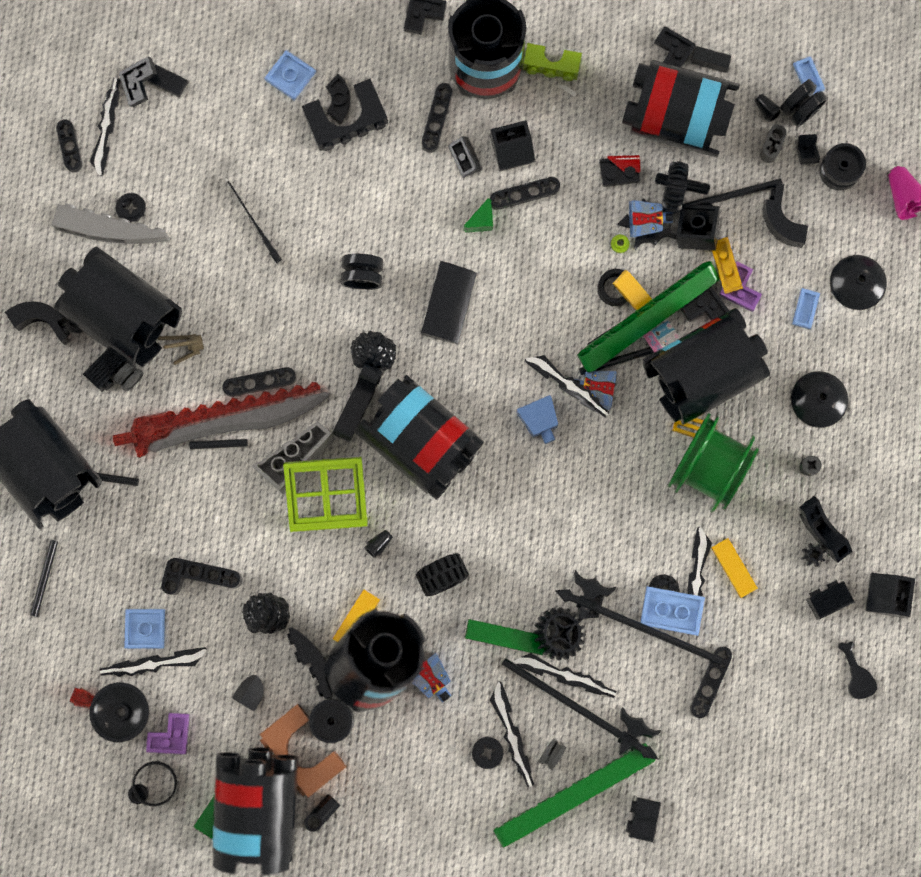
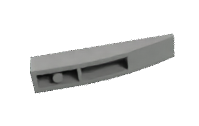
M67 203L65 206L58 204L52 222L55 230L110 243H157L169 241L170 238L164 229L157 227L150 229L142 223L135 225L127 219H113L112 216L101 213V215L94 214V211L86 208L79 210L74 205Z

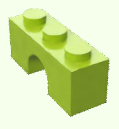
M527 43L523 70L528 74L535 75L541 73L548 78L557 76L562 77L565 81L577 80L582 53L564 50L563 56L559 61L551 62L545 57L546 46Z

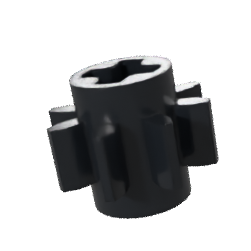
M810 543L808 544L809 549H802L805 556L801 560L806 559L808 561L807 566L814 563V566L818 567V561H825L823 554L826 551L820 549V544L813 547V544ZM817 553V556L811 558L810 554Z

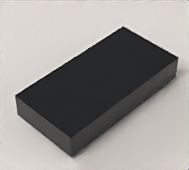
M155 64L157 75L147 80V82L180 98L188 84V80Z

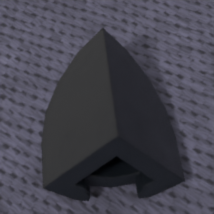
M257 675L247 677L240 684L232 699L255 711L261 702L264 692L261 679Z

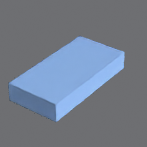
M811 56L793 63L801 84L811 79L817 85L816 91L813 94L825 90Z
M804 288L801 289L792 325L811 329L820 293Z

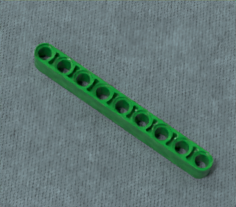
M711 261L702 263L581 350L577 356L586 372L598 369L718 282L720 277Z
M636 749L629 751L623 757L606 764L604 768H599L589 774L590 776L578 780L569 788H564L557 792L555 796L543 800L534 808H529L522 812L520 816L503 823L504 825L499 828L496 827L493 831L502 848L507 847L647 767L656 760L643 758L642 753Z

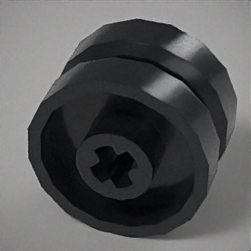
M811 79L801 84L780 106V110L785 115L794 113L791 121L797 127L811 119L828 100L823 91L813 94L816 91L817 85Z
M840 143L833 146L827 152L819 167V175L822 182L834 190L844 191L851 188L863 175L866 169V158L857 146L850 143Z
M355 253L344 255L342 257V268L346 271L341 273V285L351 289L362 290L381 288L382 275L379 273L383 271V259L370 254Z
M327 699L318 703L312 709L309 717V727L312 734L318 740L325 743H336L345 739L351 733L354 726V715L351 708L338 699ZM330 717L335 719L334 724H328Z

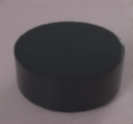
M136 784L137 794L142 800L146 801L149 796L147 787L143 784ZM132 786L128 792L129 800L134 804H142L136 798Z

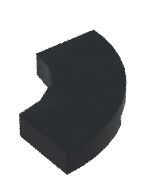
M337 74L326 85V89L331 95V105L327 113L341 125L350 109V93L344 79Z

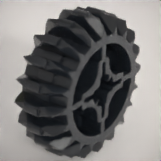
M672 161L670 163L663 196V210L672 213L681 211L687 186L688 164L680 161Z
M559 607L557 610L551 608L550 612L545 611L543 612L544 616L538 617L540 623H535L534 625L538 630H535L533 634L538 635V638L534 639V641L540 642L538 649L544 648L543 655L549 653L550 659H554L556 656V660L560 661L562 658L567 660L570 656L574 657L576 655L575 651L581 650L579 645L585 643L581 637H585L586 634L581 633L585 626H580L579 623L581 621L575 619L577 613L570 614V609L563 610V607ZM555 618L564 620L568 625H561ZM547 627L550 629V635H549L548 637H547ZM564 630L563 632H561L562 634H560V637H556L559 631ZM571 630H572V640H570V637H569V633H570ZM558 642L560 646L564 647V650L554 647L551 643Z

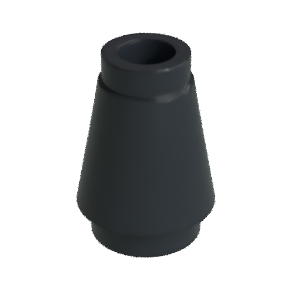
M764 94L759 95L755 99V103L766 120L768 119L771 122L781 114L780 106Z
M384 530L366 542L367 545L364 548L373 558H376L382 554L393 537L387 530Z

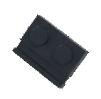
M608 158L599 159L603 187L640 183L639 172H636L633 167H626L623 172Z

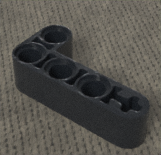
M364 364L357 384L335 425L333 435L348 442L352 440L371 402L375 389L380 383L383 371Z
M171 558L166 564L161 588L166 594L176 595L181 591L184 578L236 589L241 586L243 578L240 573L234 570L180 558ZM179 562L181 565L180 570L173 572V564ZM198 566L200 569L199 574L192 576L191 569ZM217 570L219 576L216 580L212 581L210 573ZM224 575L227 577H233L234 575L237 578V582H233L231 585V581L223 579ZM171 581L176 583V588L173 591H169L167 588L168 583Z

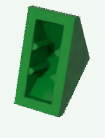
M489 198L464 224L463 231L466 233L493 230L492 205Z

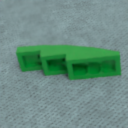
M468 619L465 639L543 655L544 648L538 649L540 642L534 641V639L538 638V635Z

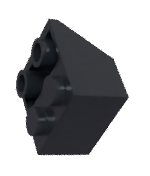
M527 120L490 129V139L499 171L535 163L532 138Z
M871 573L865 611L909 618L916 578Z

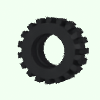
M453 553L424 566L415 575L425 596H434L463 582L468 578L469 573L460 554Z

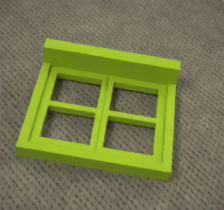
M362 457L284 462L290 532L368 526ZM353 468L355 489L329 490L327 470ZM320 471L322 491L296 493V472ZM355 493L357 513L331 515L329 495ZM322 496L324 516L299 518L298 497Z

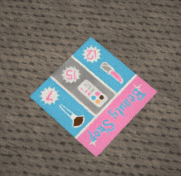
M669 321L643 336L654 352L680 338Z

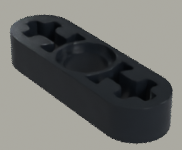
M63 119L57 123L56 130L64 165L68 171L78 172L81 170L83 163L75 127L71 121ZM64 125L70 127L67 129L70 137H66L65 132L61 130L64 128ZM73 142L74 148L69 151L65 150V144ZM69 155H73L74 160L78 162L75 163V167L69 165L72 162Z

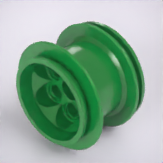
M708 413L667 487L675 486V493H678L681 486L686 484L714 500L710 509V513H713L719 503L723 505V510L727 508L747 475L759 448L751 449L755 440L754 435L744 445L716 430L715 426L719 416H716L713 420L710 418L711 414Z

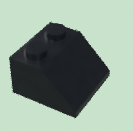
M683 204L676 234L678 248L716 251L719 236L720 206Z

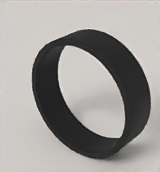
M152 761L142 765L133 778V792L136 798L147 806L156 807L167 803L173 797L177 788V777L174 770L166 763L160 761ZM149 765H162L170 770L174 777V790L165 801L148 803L142 800L136 792V777L143 768Z

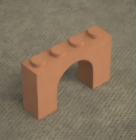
M297 704L260 734L262 737L260 741L263 746L273 750V759L276 755H289L288 743L291 736L309 722V716ZM334 751L314 767L305 768L298 766L297 790L302 796L310 797L347 767L346 764Z

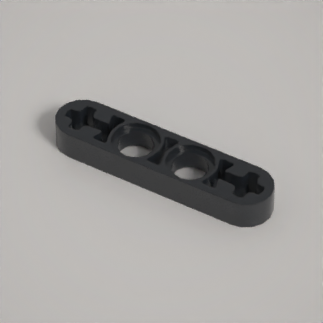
M441 83L436 88L423 134L422 148L428 153L435 152L439 146L450 106L452 87L447 83ZM446 88L448 93L445 94L444 101H442L440 91ZM438 105L445 108L441 114L434 111V108ZM431 123H438L440 128L437 131L431 130L429 127ZM431 134L434 135L433 144L435 145H431L429 148L425 142H429Z
M548 177L496 191L490 196L492 208L500 210L555 195L559 192L560 181L556 177ZM549 182L556 184L554 190L549 187L545 188V193H542L541 184H543V187L549 186ZM537 187L539 193L533 196L529 193V189ZM512 192H519L521 198L513 200L511 198ZM505 194H508L509 203H506V199L502 200L500 205L497 202H493L495 197L498 196L499 199H503Z
M289 367L227 379L223 383L222 389L230 397L293 384L296 380V374ZM285 372L293 374L289 381H286L285 378L280 379L281 383H278L277 376L275 375L279 373V377L285 376ZM268 375L274 377V382L271 385L264 384V378ZM249 379L255 381V387L252 389L245 387V382ZM238 381H241L243 391H240L239 387L234 388L232 393L226 390L230 383L237 386L239 385Z
M718 647L713 653L718 655V652L726 651L725 654L728 658L723 659L721 663L725 665L724 668L710 661L690 707L691 714L696 718H704L708 714L732 659V652L727 647ZM712 668L719 669V678H711L710 670ZM704 686L712 688L711 696L705 697L702 694ZM700 696L704 700H709V703L704 702L702 706L704 713L697 715V710L694 707L700 705L701 700H698Z

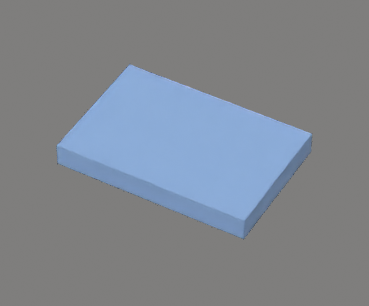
M646 586L640 623L654 628L698 636L705 597Z

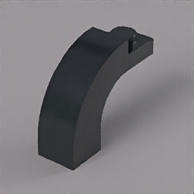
M777 183L774 189L771 188L769 200L767 199L763 204V216L766 226L772 235L782 243L802 248L806 243L808 225L794 223L785 217L781 208L785 184Z
M24 302L5 311L12 325L18 331L32 323L44 322L51 326L60 342L64 345L71 342L68 337L71 334L67 327L63 325L67 320L50 305L41 302Z
M813 496L799 507L801 511L799 516L805 527L832 559L838 563L853 552L848 539L838 532L826 517L818 498Z

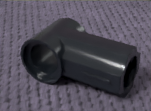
M327 794L306 817L305 827L311 832L318 831L341 805L332 796ZM314 816L319 819L318 827H310L308 823L310 817Z

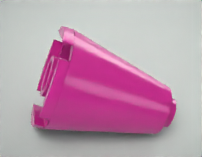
M896 166L890 170L888 179L896 215L900 220H908L917 217L914 213L921 211V184L905 167Z

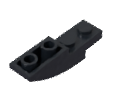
M293 627L289 628L290 633L287 636L290 644H294L297 651L294 654L298 663L302 662L304 666L311 663L309 670L312 678H317L319 685L316 688L320 697L324 696L325 699L332 697L333 693L327 681V676L324 673V666L327 662L325 657L304 634Z

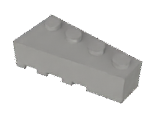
M317 421L299 433L297 437L284 443L281 448L265 456V459L252 465V467L285 495L284 462L317 460L336 438ZM305 472L295 473V483Z

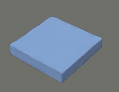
M286 50L264 80L295 100L314 76L316 70Z
M125 609L124 649H164L165 609Z

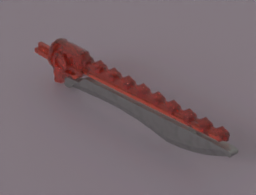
M311 382L306 389H303L300 385H296L290 392L280 388L275 395L264 391L257 399L254 395L248 394L242 402L237 398H232L226 405L216 401L211 408L200 404L193 412L190 408L184 407L178 415L173 411H168L167 413L161 412L137 417L133 421L131 432L113 435V442L115 446L134 443L137 457L141 458L147 455L149 450L157 452L164 448L213 434L250 429H268L283 424L308 412L328 398L329 394L328 392H323L293 400V397L317 392L321 389L317 382ZM281 400H285V401H286V402H283V403H279V404H275V405H271V406H267V407H263V408H259V409H255V410H251V411H247V412H243V413H239V414H235V415H231V416H227V417H223V418L211 420V421H208V422H204V423H200V424H196V425H192V426H188V427H184V428H180V429L173 430L174 427H178V426H182V425H186V424H190V423H194V422H198V421H202V420H206V419H210V418H214V417H218V416H222V415H226V414H230V413H234V412H238V411H242V410H246V409H250V408H254V407L266 405V404L273 403V402H277V401H281Z

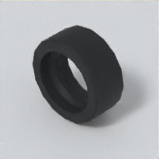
M610 269L600 277L597 291L600 299L605 304L621 306L627 302L623 296L612 298L607 295L604 286L609 278L619 277L624 270Z

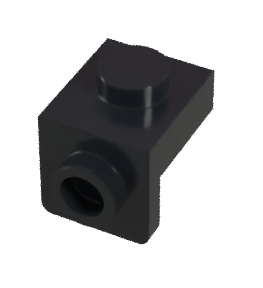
M817 134L798 136L796 150L800 165L819 163L820 156L816 146Z

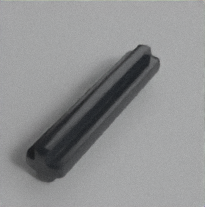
M657 173L655 183L665 185L667 174ZM687 179L686 190L707 195L710 190V184Z

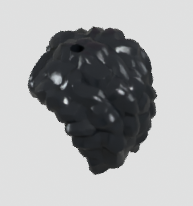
M368 331V333H360L351 343L350 349L353 364L358 368H363L364 364H368L378 370L385 371L394 364L396 345L393 340L386 338L381 332Z
M271 592L268 594L259 593L258 596L253 595L243 605V619L251 633L273 634L286 629L289 623V604L286 603L284 598L277 597Z

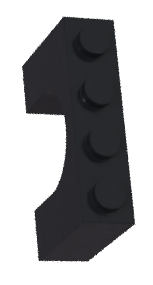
M371 78L353 85L362 110L358 120L351 125L337 126L327 119L319 99L302 105L303 113L319 151H329L336 144L349 143L352 140L351 138L356 136L364 137L369 133L368 131L373 129L381 130L386 127L388 118Z

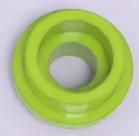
M619 234L612 238L611 248L614 252L624 253L628 250L630 242L625 235ZM622 241L624 245L619 246L617 242Z

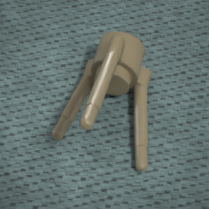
M201 335L158 337V340H186L184 342L164 345V349L187 345L189 351L193 350V352L174 361V365L200 354V350L204 349Z

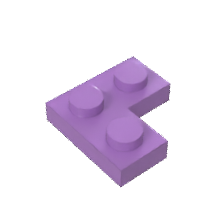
M736 261L743 289L725 294L722 288L719 296L753 312L762 294L745 286L753 269Z
M169 713L167 733H147L146 752L187 754L190 714Z

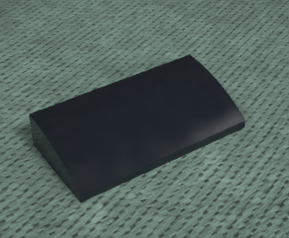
M440 261L421 335L454 344L459 343L477 275L476 272Z

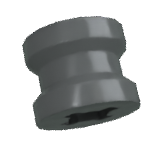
M812 455L807 456L800 462V471L806 476L815 475L821 469L820 459Z

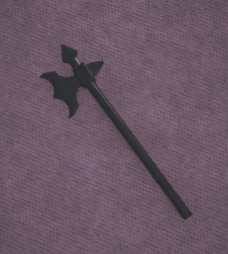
M780 178L684 204L701 205L706 202L707 204H713L774 188L777 183L782 184V180ZM627 214L617 225L630 228L629 215ZM663 228V231L637 236L634 245L635 251L643 243L657 245L665 237L676 240V236L669 228Z
M575 570V584L581 587L584 596L574 595L570 589L555 590L564 602L571 601L576 603V607L579 608L580 621L588 613L592 614L594 611L721 665L723 658L596 604L597 602L594 601V598L598 596L608 597L615 591L616 586L612 588L600 585L596 578L585 579Z
M507 658L502 662V665L617 737V742L620 743L619 755L627 753L629 749L631 751L636 749L642 753L643 758L658 759L651 746H644L637 739L640 736L653 738L661 732V730H652L647 727L643 718L629 716L622 707L620 719L627 726V732H622Z

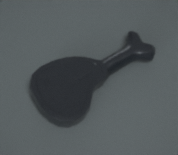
M850 641L847 644L841 642L838 648L845 653L850 665L851 680L848 685L849 694L855 699H865L872 696L877 691V684L871 673L857 664L852 652L855 642Z

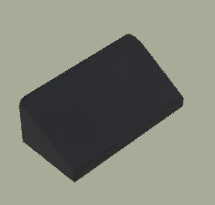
M696 46L691 64L727 73L731 55Z
M462 136L448 145L462 178L483 170L468 137Z

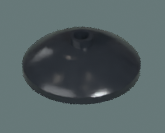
M864 255L845 257L836 264L830 276L832 294L840 304L849 309H869L883 298L886 291L887 280L884 270L875 260ZM863 277L864 282H860L858 278Z
M815 371L802 376L796 382L791 393V405L794 413L802 422L812 427L824 428L837 423L844 416L848 407V394L845 386L836 376L823 371ZM823 394L825 396V400H821L819 395Z
M117 682L106 685L97 692L91 702L89 710L90 722L95 732L107 741L126 742L132 740L144 730L148 722L149 704L147 698L140 689L129 683ZM121 708L125 710V715L123 716L119 714Z

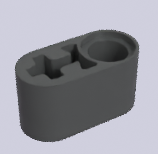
M774 125L770 129L760 152V157L764 162L771 163L775 161L780 153L787 134L784 126ZM772 133L779 134L780 138H775ZM774 146L771 154H769V148Z

